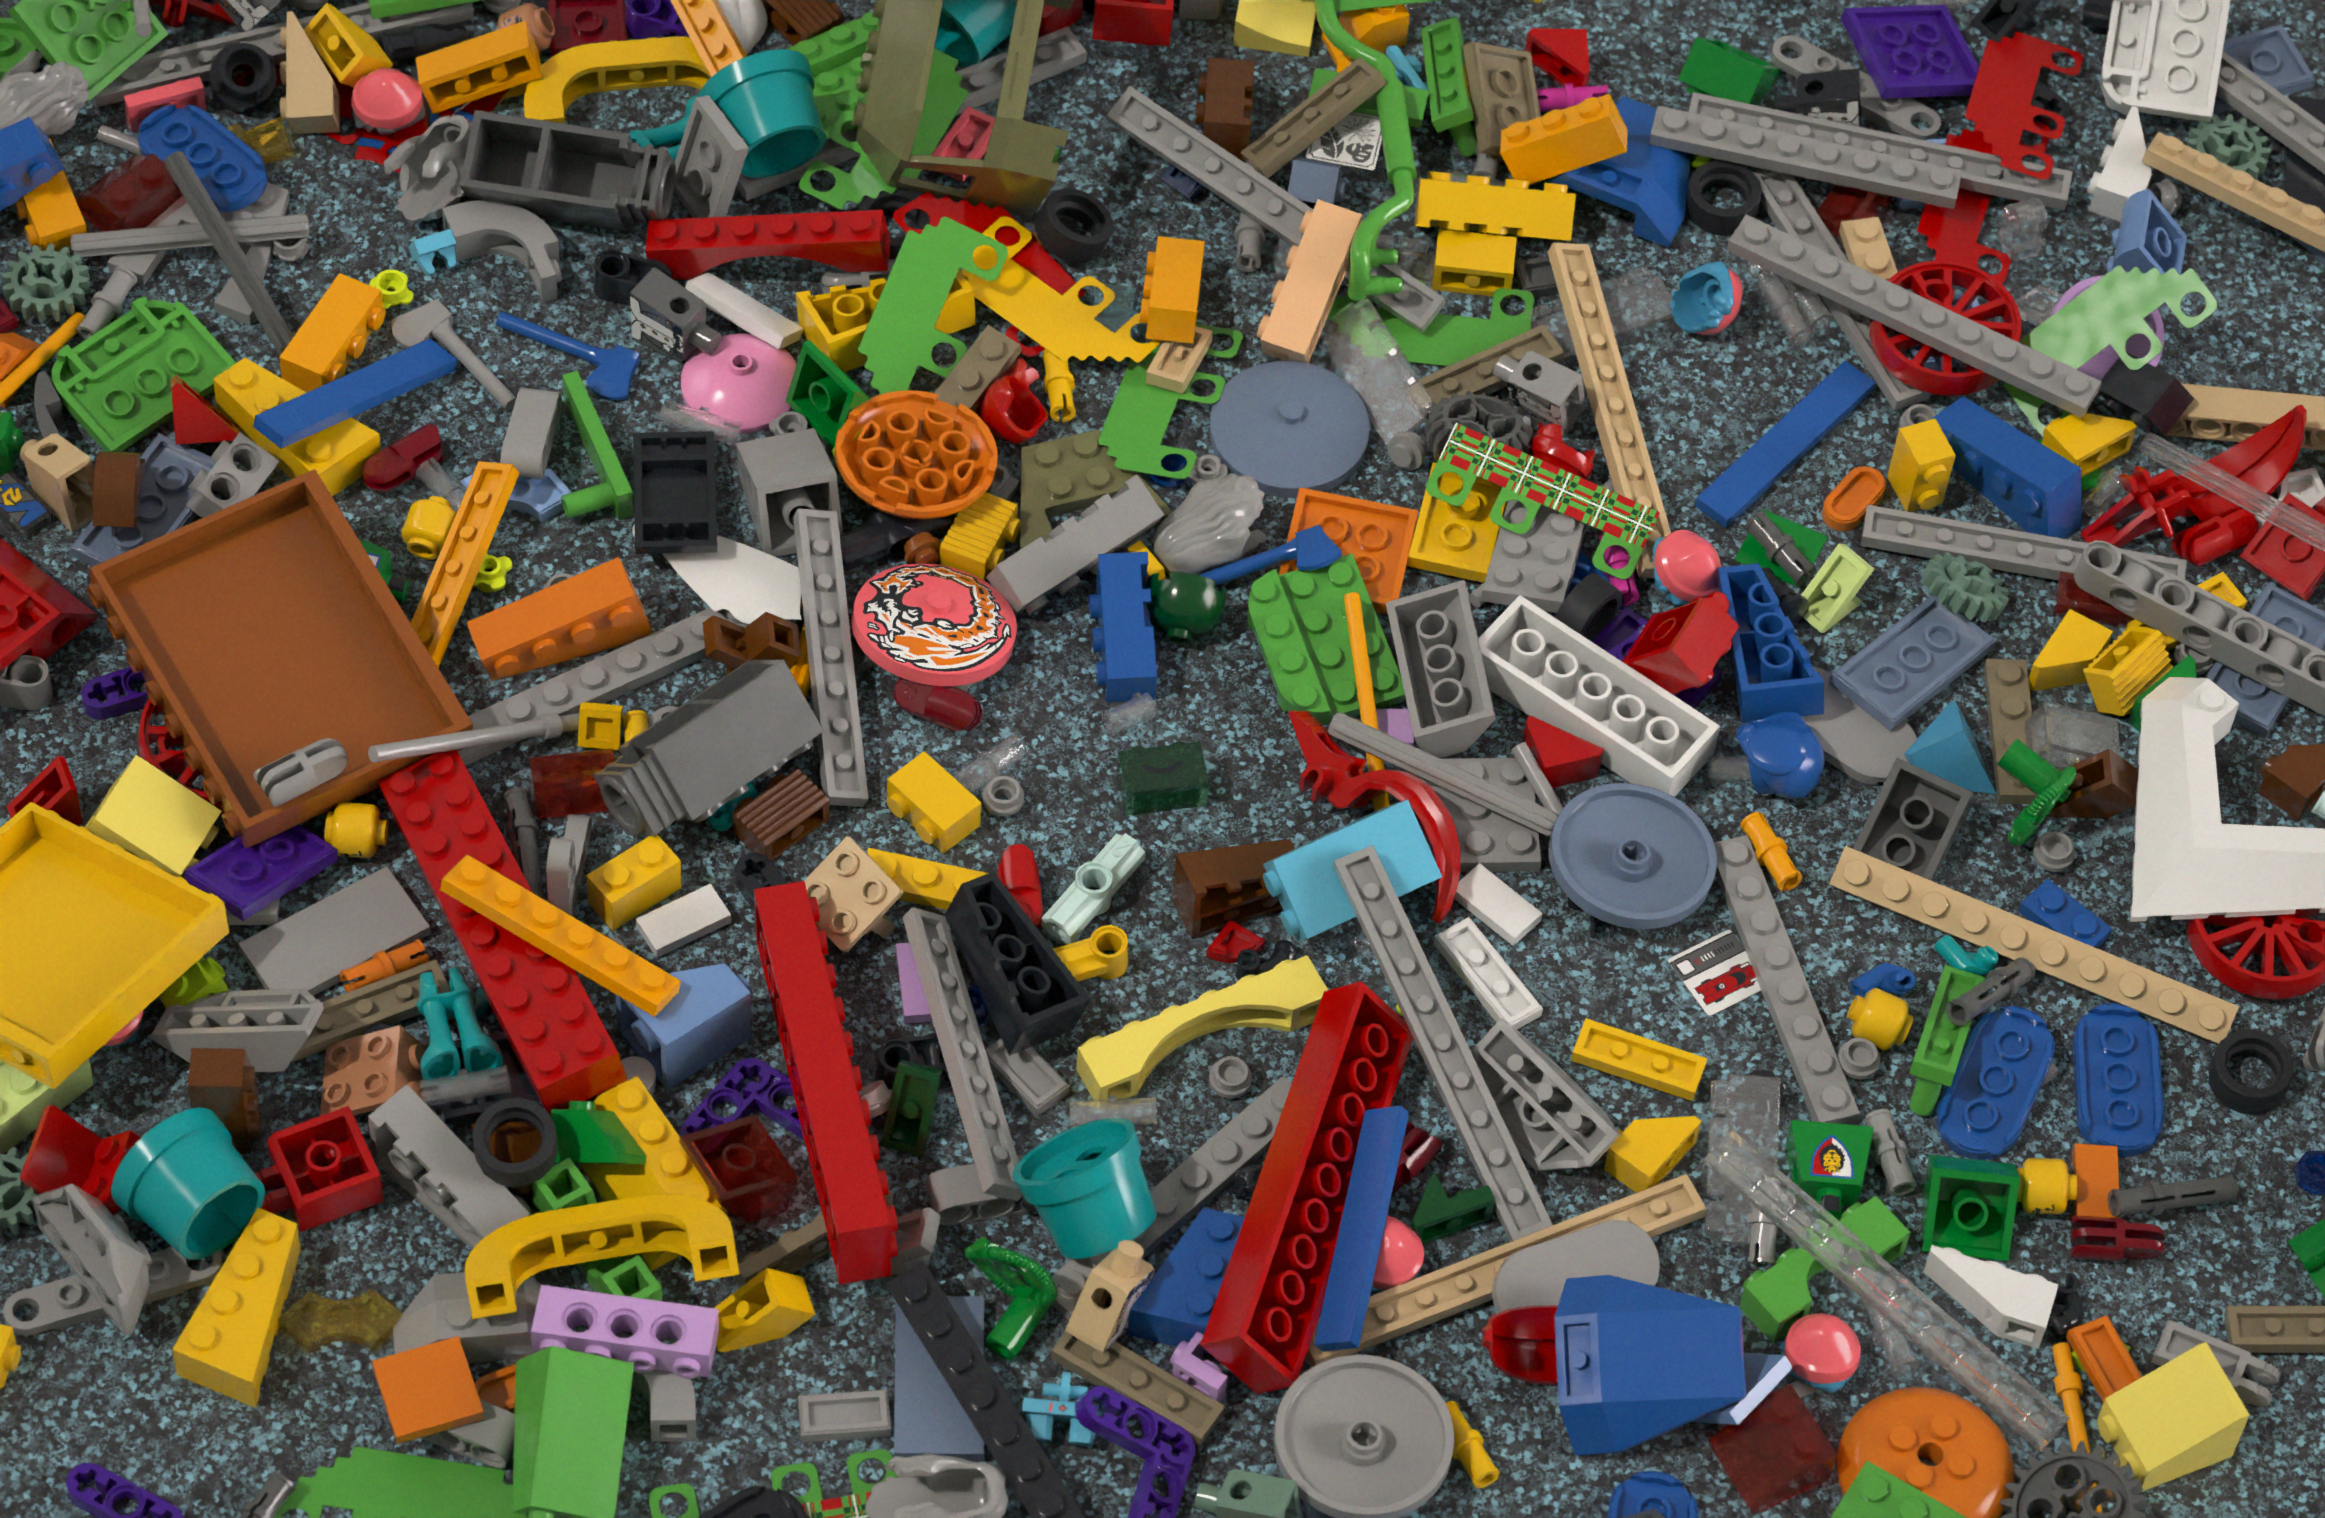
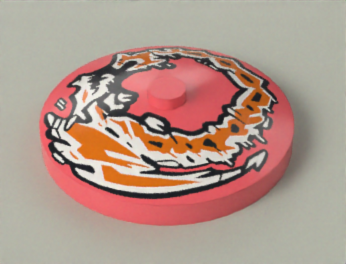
M907 564L889 568L876 574L859 590L852 613L854 637L863 652L873 662L898 677L933 686L966 685L981 681L995 674L1009 660L1017 633L1014 612L999 591L973 574L937 564Z

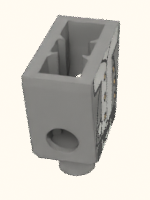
M1534 351L1526 352L1520 362L1504 354L1494 367L1493 375L1507 383L1510 401H1513L1514 406L1524 409V413L1543 425L1549 423L1560 425L1563 438H1565L1586 408L1582 375Z

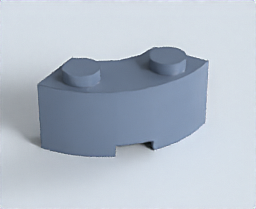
M1308 147L1304 149L1293 160L1288 193L1307 203L1316 204L1318 199L1335 205V202L1343 203L1347 180L1341 178L1343 170L1351 171V166L1306 158Z

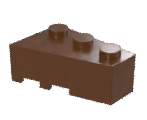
M1208 58L1207 73H1199L1198 96H1205V103L1197 102L1195 125L1203 126V132L1199 133L1246 163L1240 152L1249 146L1254 61Z
M1291 839L1176 854L1172 901L1191 940L1222 930L1229 920L1240 924L1283 909L1278 897H1273L1264 883L1263 874L1266 873L1263 863L1294 850L1295 847Z
M191 1048L188 1080L191 1108H207L212 1110L229 1131L232 1145L239 1154H251L253 1138H260L261 1112L258 1111V1079L255 1074V1067L251 1065L246 1050Z

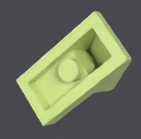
M1838 544L1801 594L1809 602L1808 611L1803 618L1819 632L1825 633L1861 604L1862 601L1855 595L1874 568L1847 545Z

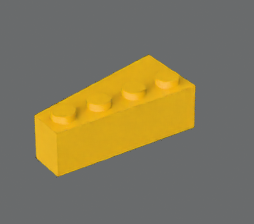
M1428 171L1427 179L1419 178L1415 226H1432L1451 230H1472L1484 233L1512 234L1524 237L1571 241L1576 194L1567 193L1568 185L1545 183L1544 190L1528 189L1529 181L1506 179L1505 186L1489 185L1490 177L1467 175L1465 183L1451 181V173Z
M960 270L956 274L934 327L945 334H951L976 325L974 290ZM885 278L869 280L870 286L847 290L846 285L829 287L830 293L811 296L810 290L796 293L798 325L804 328V336L828 355L844 372L865 365L868 359L866 355L858 351V347L887 280Z
M243 358L213 378L217 409L237 425L238 429L247 438L278 459L279 463L277 466L290 479L315 469L331 496H334L362 477L364 463L371 456L381 451L380 434L353 418L346 419L281 449L253 427L255 415L307 392L247 358Z
M261 1208L256 1209L172 1349L176 1374L254 1408L257 1407L260 1397V1386L263 1376L267 1372L274 1337L278 1333L284 1301L288 1297L301 1251L297 1223Z

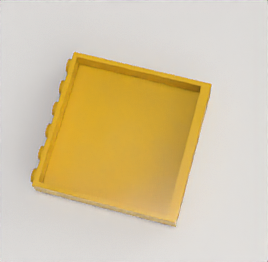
M33 802L27 804L0 827V1060L55 1089L229 933L224 902L216 895L206 893L190 885L182 877H175L161 870L151 861L142 860L125 851L120 845L110 843L94 835L87 828L79 827L61 818L53 810H46Z

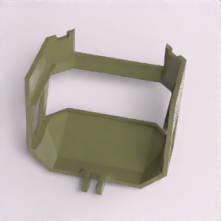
M875 0L872 17L879 18L877 30H870L866 53H863L861 57L860 67L863 70L861 76L858 77L856 90L864 93L863 103L857 102L855 106L852 125L858 126L856 141L885 183L889 186L923 194L931 192L933 196L940 198L949 196L953 201L959 202L965 199L975 206L985 203L990 209L1001 205L1009 214L1032 219L1055 181L1059 168V163L1052 161L1057 145L1065 146L1069 131L1023 121L1044 5L1069 10L1074 0H1014L1016 8L996 118L984 160L911 154L923 111L943 0ZM905 168L971 175L974 177L968 188L961 190L901 176Z

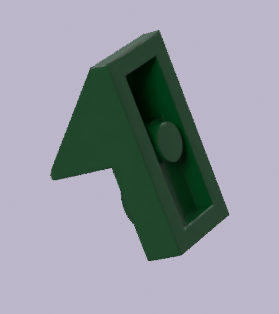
M904 1060L898 1063L880 1146L923 1156L940 1106L936 1101L943 1070Z
M1434 1172L1430 1177L1414 1215L1411 1228L1424 1245L1487 1223L1492 1220L1495 1197L1487 1185L1475 1190L1473 1188L1463 1189L1448 1199Z

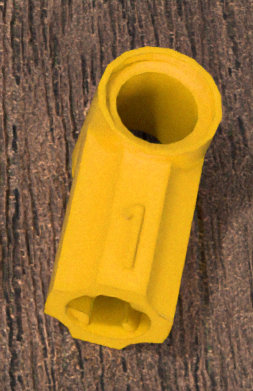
M1113 925L1097 928L1092 933L1091 938L1053 949L1078 982L1096 976L1108 980L1116 979L1122 976L1128 967L1127 935L1122 929ZM1106 950H1112L1116 953L1108 955L1103 954L1102 952Z

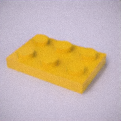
M1432 463L1429 478L1437 463ZM1446 472L1438 478L1437 486L1443 494L1454 496L1462 491L1463 481L1456 473ZM1477 476L1466 501L1460 506H1454L1437 499L1425 490L1407 566L1484 583L1500 530V526L1491 521L1490 512L1502 487ZM1506 502L1501 507L1502 517L1504 514Z

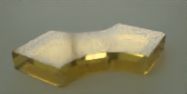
M369 1289L358 1297L347 1300H330L312 1291H308L278 1318V1326L309 1354L320 1346L338 1341L358 1343L374 1351L393 1334V1328L402 1318L403 1314L373 1289Z

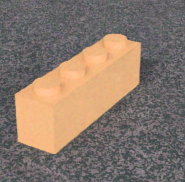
M1319 199L1313 211H1306L1300 226V232L1304 233L1299 246L1293 245L1286 260V267L1289 268L1285 280H1278L1274 288L1271 302L1275 303L1271 315H1264L1258 328L1257 337L1261 338V347L1264 354L1284 361L1310 362L1351 261V244L1357 228L1363 221L1362 214Z

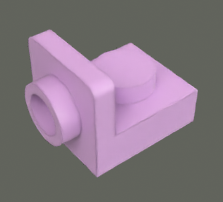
M1197 1332L1189 1343L1183 1340L1173 1352L1170 1363L1173 1364L1172 1375L1221 1403L1225 1399L1228 1377L1213 1362L1200 1360L1204 1354V1348L1200 1345L1204 1335Z

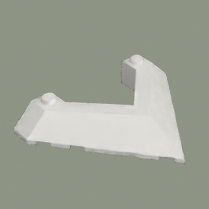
M2169 677L2143 698L2141 702V733L2138 750L2139 775L2136 789L2135 852L2132 868L2133 893L2130 922L2146 921L2148 916L2171 915V920L2208 918L2209 915H2224L2225 917L2295 914L2296 909L2319 908L2320 913H2325V828L2222 824L2214 745L2230 732L2240 703L2208 678Z

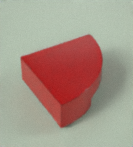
M1229 920L1207 948L1206 957L1224 963H1238V955L1243 949H1251L1259 954L1265 948L1266 940L1236 922Z

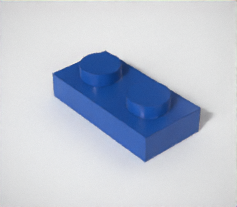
M2048 878L2021 903L2018 911L2031 922L2097 949L2110 938L2112 928Z

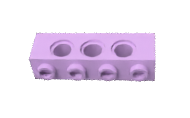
M541 1285L531 1329L532 1353H536L549 1346H555L634 1363L633 1370L639 1372L658 1370L673 1372L683 1378H695L697 1376L710 1378L719 1332L718 1309ZM576 1326H586L589 1328L584 1332L571 1330ZM621 1332H630L634 1334L629 1338H619L615 1336ZM665 1338L678 1340L674 1344H663L660 1342Z

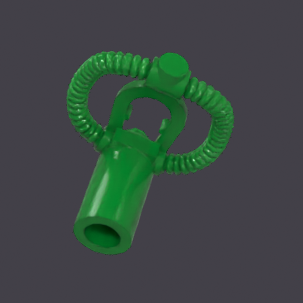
M2016 739L1997 765L2037 794L2032 803L2025 807L2014 820L2013 827L2007 836L2010 844L2019 846L2030 840L2038 825L2041 824L2059 800L2062 803L2066 801L2071 794V790L2068 788L2075 779L2077 771L2072 766L2066 767L2063 771L2058 770L2020 740Z
M982 1237L974 1245L966 1248L965 1256L996 1287H999V1290H1003V1293L1013 1299L986 1338L985 1343L999 1357L1014 1361L1053 1302L1056 1301L1058 1290L1047 1270L1039 1263H1036L1035 1260L1023 1254L1019 1255L1018 1252L1015 1253L1009 1249L992 1244L985 1237ZM1007 1265L1013 1267L1017 1271H1012ZM1018 1272L1023 1276L1024 1280H1025L1026 1282H1028V1284H1029L1030 1286H1027V1285L1017 1276V1275H1018Z

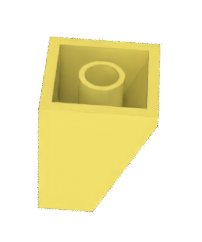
M135 755L112 784L85 828L110 843L120 845L125 851L136 857L151 861L161 870L175 877L179 876L185 879L184 871L199 862V860L193 857L199 846L206 850L217 835L219 828L213 824L222 811L144 759Z
M2204 1342L2105 1398L2097 1418V1426L2104 1441L2111 1443L2119 1455L2120 1467L2130 1464L2134 1473L2131 1479H2139L2143 1491L2232 1457L2249 1418V1413L2207 1342Z

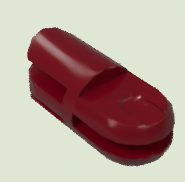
M423 425L371 456L364 463L362 471L367 487L378 493L389 492L443 462L445 456L436 425Z
M899 678L894 685L893 697L899 708L936 725L961 732L970 731L978 726L982 720L983 710L980 702L970 693L956 687L925 685Z
M1410 1122L1406 1125L1391 1197L1404 1184L1410 1182L1441 1151L1443 1146L1440 1139L1433 1135L1429 1136L1428 1132L1419 1127L1415 1128V1125Z
M2071 1216V1227L2075 1229L2070 1233V1241L2074 1245L2070 1249L2071 1259L2122 1262L2123 1258H2158L2165 1251L2166 1246L2162 1241L2166 1237L2164 1231L2159 1226L2144 1223L2125 1222L2124 1218Z

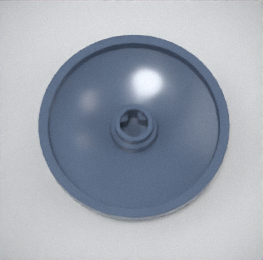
M1298 361L1263 363L1248 368L1233 377L1225 384L1220 399L1213 403L1209 425L1212 450L1215 456L1220 458L1221 464L1226 465L1228 474L1250 475L1255 478L1259 490L1263 491L1264 494L1281 498H1297L1299 487L1328 492L1347 481L1364 460L1370 434L1369 416L1366 407L1352 386L1327 369Z
M1605 784L1580 793L1569 801L1559 813L1549 841L1548 854L1550 866L1556 881L1564 893L1578 907L1593 917L1624 928L1655 929L1675 924L1687 918L1705 901L1717 868V855L1713 839L1697 814L1672 795L1640 784Z

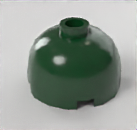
M1170 572L1169 580H1158L1159 573L1147 577L1145 589H1151V603L1146 604L1150 612L1151 624L1158 631L1167 634L1166 639L1168 641L1188 644L1191 642V638L1203 637L1213 631L1221 621L1225 609L1227 588L1223 586L1220 591L1216 590V581L1200 575L1183 572Z

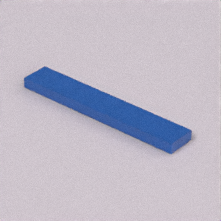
M429 338L255 415L253 427L282 449L455 371L458 359Z
M1847 361L1842 362L1696 498L1695 507L1724 528H1727L1874 391L1876 382Z
M1401 1105L1365 1110L1314 1343L1322 1352L1359 1348L1409 1112Z

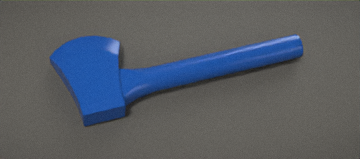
M503 311L499 313L496 326L571 354L597 366L598 368L586 379L588 387L594 394L608 400L628 399L634 373L641 361L640 353L620 345H616L614 349L594 347Z
M1319 524L1296 532L1294 539L1279 547L1199 575L1216 581V586L1289 560L1297 559L1296 566L1301 571L1323 568L1342 556V552L1327 537Z

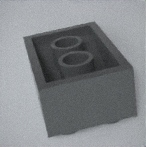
M1896 758L1853 849L1933 881L1975 801L1973 792Z

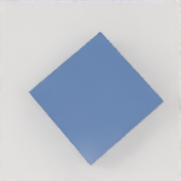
M1744 1353L1746 1398L1691 1422L1739 1425L1791 1371L1792 1365L1785 1355Z

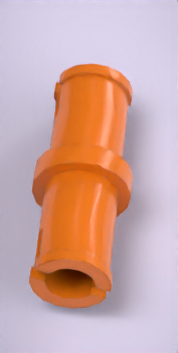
M417 939L388 953L383 950L373 954V959L341 970L339 973L341 982L345 980L351 981L359 977L358 980L343 985L346 993L425 964L429 962L428 954H419L410 958L411 955L426 950L423 943Z

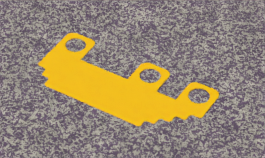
M1010 217L999 218L982 233L996 240L995 232L1003 226H1011L1020 233V240L1017 244L1006 246L1008 255L999 277L994 281H987L964 269L961 270V273L968 278L967 281L974 290V297L1062 361H1067L1071 356H1075L1081 361H1084L1088 356H1093L1098 361H1103L1108 356H1111L1118 362H1121L1125 357H1129L1136 363H1139L1163 341L1153 339L1149 343H1138L1132 339L1130 335L1131 328L1135 324L1145 323L1140 322V313L1135 314L1115 333L1094 318L1115 299L1114 292L1092 276L1081 278L1062 296L1013 261L1011 258L1031 241L1032 234ZM980 245L974 250L973 261L978 268L990 270L997 264L998 256L995 249L991 246ZM1085 286H1095L1102 291L1103 300L1098 305L1088 306L1079 300L1078 292Z

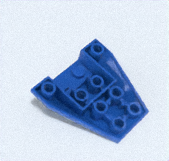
M1623 96L1615 102V105L1627 127L1626 153L1529 184L1528 189L1544 190L1545 183L1568 185L1567 193L1574 189L1635 213L1633 234L1669 248L1684 221L1691 153L1649 145L1657 109Z
M1612 1275L1566 1278L1555 1313L1558 1403L1576 1456L1623 1452L1746 1398L1741 1308Z

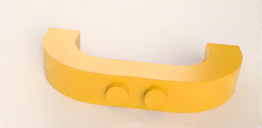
M690 37L647 38L580 45L556 54L541 65L543 77L529 81L525 91L524 118L565 124L564 115L568 107L578 98L590 93L678 85L690 86L701 90L711 76Z
M674 1194L636 1196L546 1211L517 1219L484 1237L472 1249L466 1260L465 1281L472 1319L517 1312V1289L526 1279L538 1272L554 1267L644 1252L667 1251L686 1257L692 1263L695 1282L739 1275L731 1222L721 1209L707 1201Z

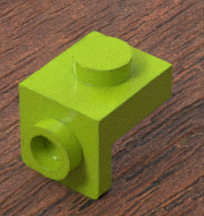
M201 957L163 991L159 998L167 1009L168 1006L181 1004L183 1007L196 999L207 997L211 992L218 994L230 990L223 980L226 975L220 964L211 957L206 959Z

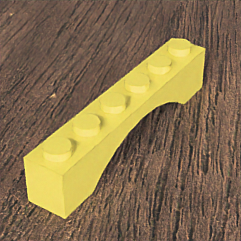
M1308 955L1296 960H1284L1273 969L1259 975H1247L1232 986L1219 991H1207L1197 1000L1182 1006H1170L1159 1015L1142 1022L1139 1020L1132 1021L1126 1024L1120 1031L1105 1037L1095 1036L1090 1038L1082 1046L1078 1047L1076 1070L1100 1110L1137 1095L1148 1075L1162 1059L1179 1046L1199 1036L1223 1029L1240 1027L1272 1028L1292 1032L1312 1024L1323 993L1328 989Z

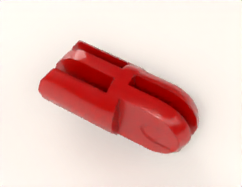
M2231 507L2179 532L2172 539L2171 547L2179 557L2200 567L2249 543L2257 533L2258 520L2254 513L2244 507Z
M1014 844L1003 852L1002 860L998 864L997 877L1036 928L1039 929L1044 912L1038 864L1035 861L1032 850L1026 845Z

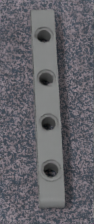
M2093 541L2085 546L2074 572L2075 582L2082 590L2111 604L2119 611L2138 621L2158 629L2175 640L2205 655L2211 656L2212 659L2325 716V651L2108 542Z

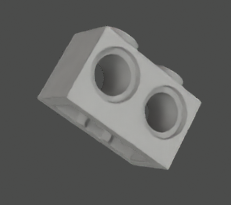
M239 432L231 444L223 440L213 453L210 460L215 465L208 473L202 468L191 482L188 489L194 493L185 506L204 518L250 498L258 492L279 463V460ZM233 462L241 463L247 471L239 470ZM211 490L220 492L225 497V500L216 498Z

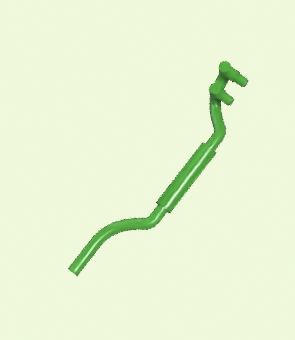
M1314 0L1319 26L1329 41L1354 61L1361 57L1379 71L1386 82V85L1378 90L1375 96L1388 181L1394 185L1395 195L1371 211L1360 223L1354 234L1350 250L1351 263L1348 296L1354 301H1362L1369 295L1399 293L1403 288L1401 278L1383 277L1382 275L1370 276V270L1379 265H1394L1398 262L1397 250L1378 249V247H1375L1381 229L1392 219L1407 211L1414 201L1413 182L1417 174L1403 84L1397 79L1393 62L1385 54L1358 41L1342 27L1336 16L1334 0Z

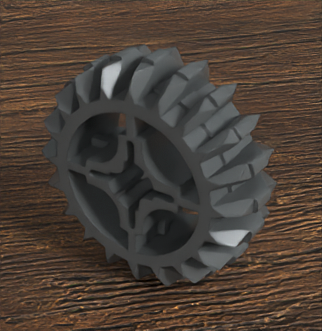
M1467 391L1463 396L1458 393H1452L1451 398L1443 397L1440 399L1439 404L1433 405L1426 421L1425 440L1427 442V450L1433 453V457L1437 461L1456 423L1526 454L1530 453L1531 442L1534 437L1532 435L1531 419L1524 416V409L1514 408L1513 401L1504 402L1500 400L1499 395L1490 397L1486 396L1484 392L1481 395H1474Z

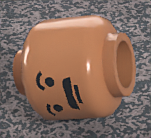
M524 3L503 12L499 16L498 30L526 21L539 52L546 50L550 46L551 38L555 34V28L550 14L543 7L539 8L533 3Z

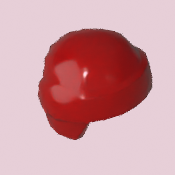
M1019 358L1013 374L1003 376L992 383L982 402V420L988 426L991 433L999 440L1014 444L1023 443L1035 436L1038 429L1048 419L1046 409L1029 389V385L1039 378V374L1033 367L1027 369V363L1022 358Z
M1539 422L1537 435L1533 437L1531 442V456L1583 479H1587L1594 467L1592 463L1595 451L1593 449L1586 452L1576 451L1562 441L1560 425L1555 423L1543 425Z

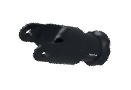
M430 23L414 26L411 28V31L387 35L386 32L379 33L380 46L392 63L417 58L458 44L464 38V41L471 39L465 27L460 23L447 25Z

